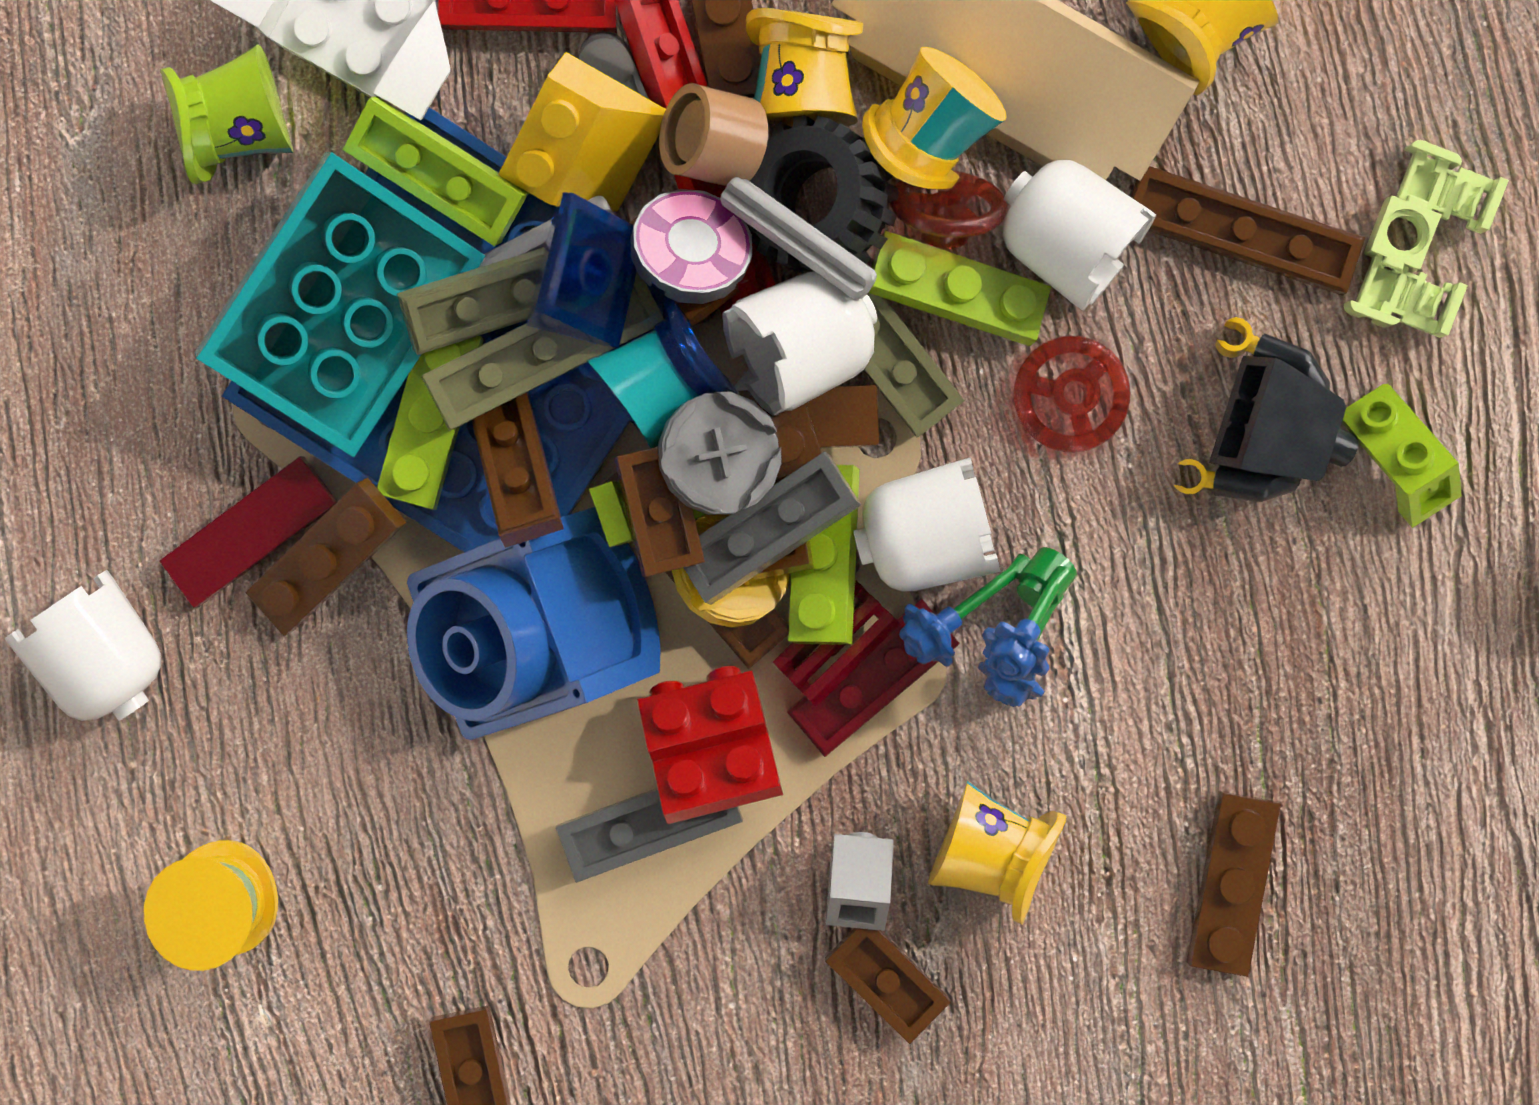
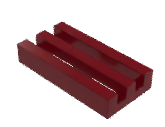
M855 580L854 610L861 603L862 605L853 613V635L873 615L878 620L812 685L807 680L845 645L821 644L795 669L819 644L791 643L772 662L815 707L900 625L897 619L878 600L870 595L857 580Z

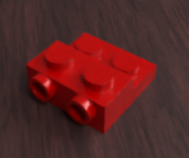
M735 666L720 667L707 675V682L684 687L683 683L679 681H665L654 685L649 691V697L637 699L647 749L653 763L663 815L667 824L783 795L763 707L752 670L741 673V670Z

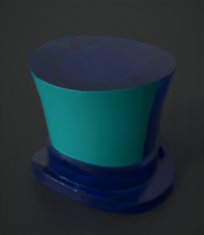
M670 298L663 301L662 312L664 319L653 326L654 331L616 350L587 360L649 449L658 446L666 421L683 403L706 393L733 392L740 395L728 377L717 368L704 352L684 314L676 302Z

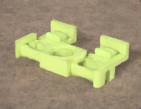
M1417 140L1404 149V151L1413 155L1397 196L1392 195L1384 199L1363 253L1372 257L1371 263L1356 301L1350 300L1345 302L1344 310L1349 315L1357 318H1371V322L1380 327L1386 328L1400 322L1441 338L1449 335L1468 285L1460 282L1456 284L1445 282L1441 288L1430 282H1425L1427 274L1419 272L1416 275L1413 272L1421 269L1440 218L1447 221L1450 215L1468 221L1467 229L1480 234L1490 230L1509 180L1502 177L1493 180L1462 167L1458 169V172L1451 169L1460 166L1462 163L1461 157L1458 154L1426 141ZM1427 156H1434L1435 159H1430ZM1484 192L1486 193V197L1482 204L1477 220H1474V214L1480 202L1481 196ZM1403 218L1413 223L1417 231V240L1413 248L1403 251L1391 245L1388 240L1387 230L1392 220ZM1445 292L1447 297L1436 321L1434 317ZM1396 313L1400 315L1401 318H1396L1394 316H1391V314Z

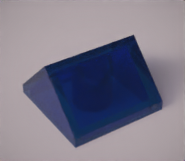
M563 192L553 211L526 326L607 347L619 348L637 273L631 259V234L634 225L574 193Z

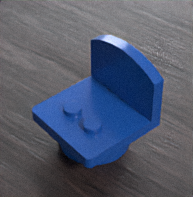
M595 507L561 517L563 530L506 548L501 539H497L408 576L407 585L414 603L411 607L407 623V644L413 669L429 697L444 711L455 716L460 732L465 739L473 740L591 702L660 672V635L648 584L645 577H642L639 562L628 543L609 547Z

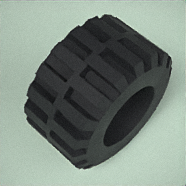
M806 115L793 117V127L782 121L770 127L773 136L767 141L762 163L750 182L796 214V199L804 182L811 175L822 169L833 168L838 183L836 200L830 212L813 227L866 264L871 260L867 252L868 249L873 245L881 250L888 238L881 235L885 224L892 227L895 224L897 214L889 210V203L899 201L898 188L887 182L894 176L876 161L867 146L865 138L840 123L839 125L830 118L817 116L816 121ZM746 223L752 234V243L757 245L756 251L766 258L803 274L813 271Z

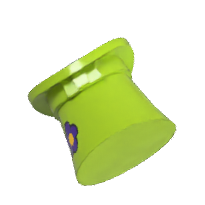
M257 44L232 61L196 78L192 74L179 79L171 67L160 69L186 173L191 183L198 185L209 181L216 172L217 164L223 163L226 158L263 153H294L272 71L265 52L260 45Z

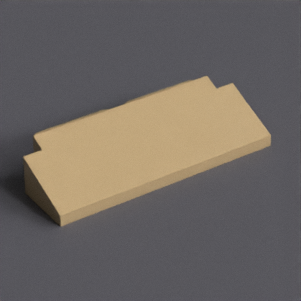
M833 0L831 6L856 19V21L863 22V32L861 34L849 35L851 54L858 62L902 86L921 47H930L942 51L975 72L1001 101L1007 118L988 132L987 135L1041 166L1056 160H1072L1087 167L1105 180H1107L1113 168L1116 167L1141 181L1199 83L1198 79L1058 0Z

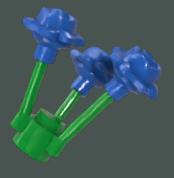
M1042 547L1039 548L1032 559L1024 554H1018L1006 570L955 608L947 606L935 615L924 608L919 609L912 604H908L904 608L905 615H903L905 626L899 633L900 638L904 641L905 651L908 655L917 658L919 663L926 664L930 661H938L942 665L949 667L953 664L952 657L955 655L951 647L950 634L962 625L961 619L1013 580L1018 579L1020 584L1017 586V593L1033 609L1027 619H1022L1018 622L1016 628L1006 622H999L996 628L988 627L984 630L982 637L986 647L983 650V655L987 659L984 662H980L977 668L987 676L984 690L996 701H1001L1008 706L1020 707L1027 699L1035 700L1037 697H1042L1045 691L1035 681V676H1044L1049 671L1050 667L1046 657L1050 651L1045 644L1038 642L1053 611L1064 598L1063 594L1077 577V571L1070 560L1063 554L1052 548Z

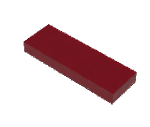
M299 456L159 560V562L192 607L198 608L326 514L338 501L304 456Z
M922 598L913 604L919 609L924 608L928 612L934 613ZM905 612L897 618L900 625L817 707L804 696L787 710L789 716L824 757L830 754L938 663V661H930L922 664L917 661V658L906 653L904 641L899 636L900 630L905 626L903 621ZM951 633V647L954 649L960 643Z

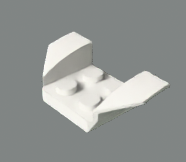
M211 0L213 3L254 25L264 36L285 50L370 98L378 96L420 121L451 72L438 16L437 0Z

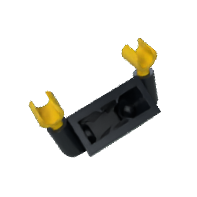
M1234 317L1228 319L1224 326L1239 331L1244 338V342L1233 346L1226 341L1217 339L1215 346L1218 352L1229 358L1239 357L1246 351L1254 355L1242 357L1209 460L1210 464L1219 467L1216 472L1208 471L1199 461L1184 459L1177 464L1197 467L1201 478L1199 483L1192 488L1174 484L1175 488L1184 494H1195L1201 491L1202 488L1213 489L1215 496L1263 502L1294 492L1302 479L1320 481L1325 476L1329 463L1340 467L1348 465L1357 452L1358 439L1354 434L1340 429L1346 410L1345 401L1330 391V381L1312 353L1307 349L1268 334H1263L1261 338L1254 336L1250 324L1243 318Z

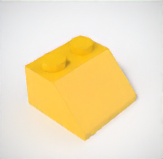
M565 52L547 76L498 176L550 205L576 207L595 196H603L611 210L617 212L660 134L661 123L666 109Z

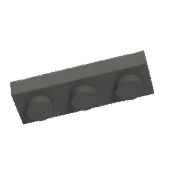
M824 451L775 484L758 503L730 514L699 535L705 563L684 567L704 602L712 605L861 506V503L831 456Z
M656 788L560 823L556 826V830L577 883L743 822V817L738 806L667 824L663 815L659 791Z

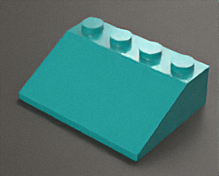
M325 152L194 352L196 359L347 454L355 457L421 356V354L417 355L412 349L397 293L476 269L480 266L486 255L334 153Z

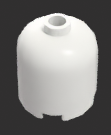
M1056 160L1043 166L1034 176H1031L1026 171L1022 172L1011 185L1003 199L1011 205L1004 220L1003 238L1007 249L1019 261L1084 311L1088 304L1092 305L1120 272L1124 264L1117 258L1132 240L1137 243L1142 241L1154 222L1156 214L1087 167L1072 160Z
M815 271L803 273L740 299L736 304L732 305L731 309L723 313V330L731 357L734 359L740 355L744 356L747 366L754 377L745 382V385L758 404L774 416L783 411H792L855 377L864 370L874 353L875 331L873 324L877 322V314L869 296L866 295L862 299L851 298Z
M971 458L885 483L875 488L867 497L863 507L864 528L854 530V537L862 565L874 562L881 580L889 587L902 592L917 591L1001 572L996 553L984 556V553L994 551Z
M105 570L94 578L100 589L88 596L82 586L77 588L30 620L36 627V632L25 638L20 630L17 629L4 638L57 706L69 717L81 721L96 720L111 712L120 721L149 701L143 690L157 677L161 667V653L155 640L108 570Z

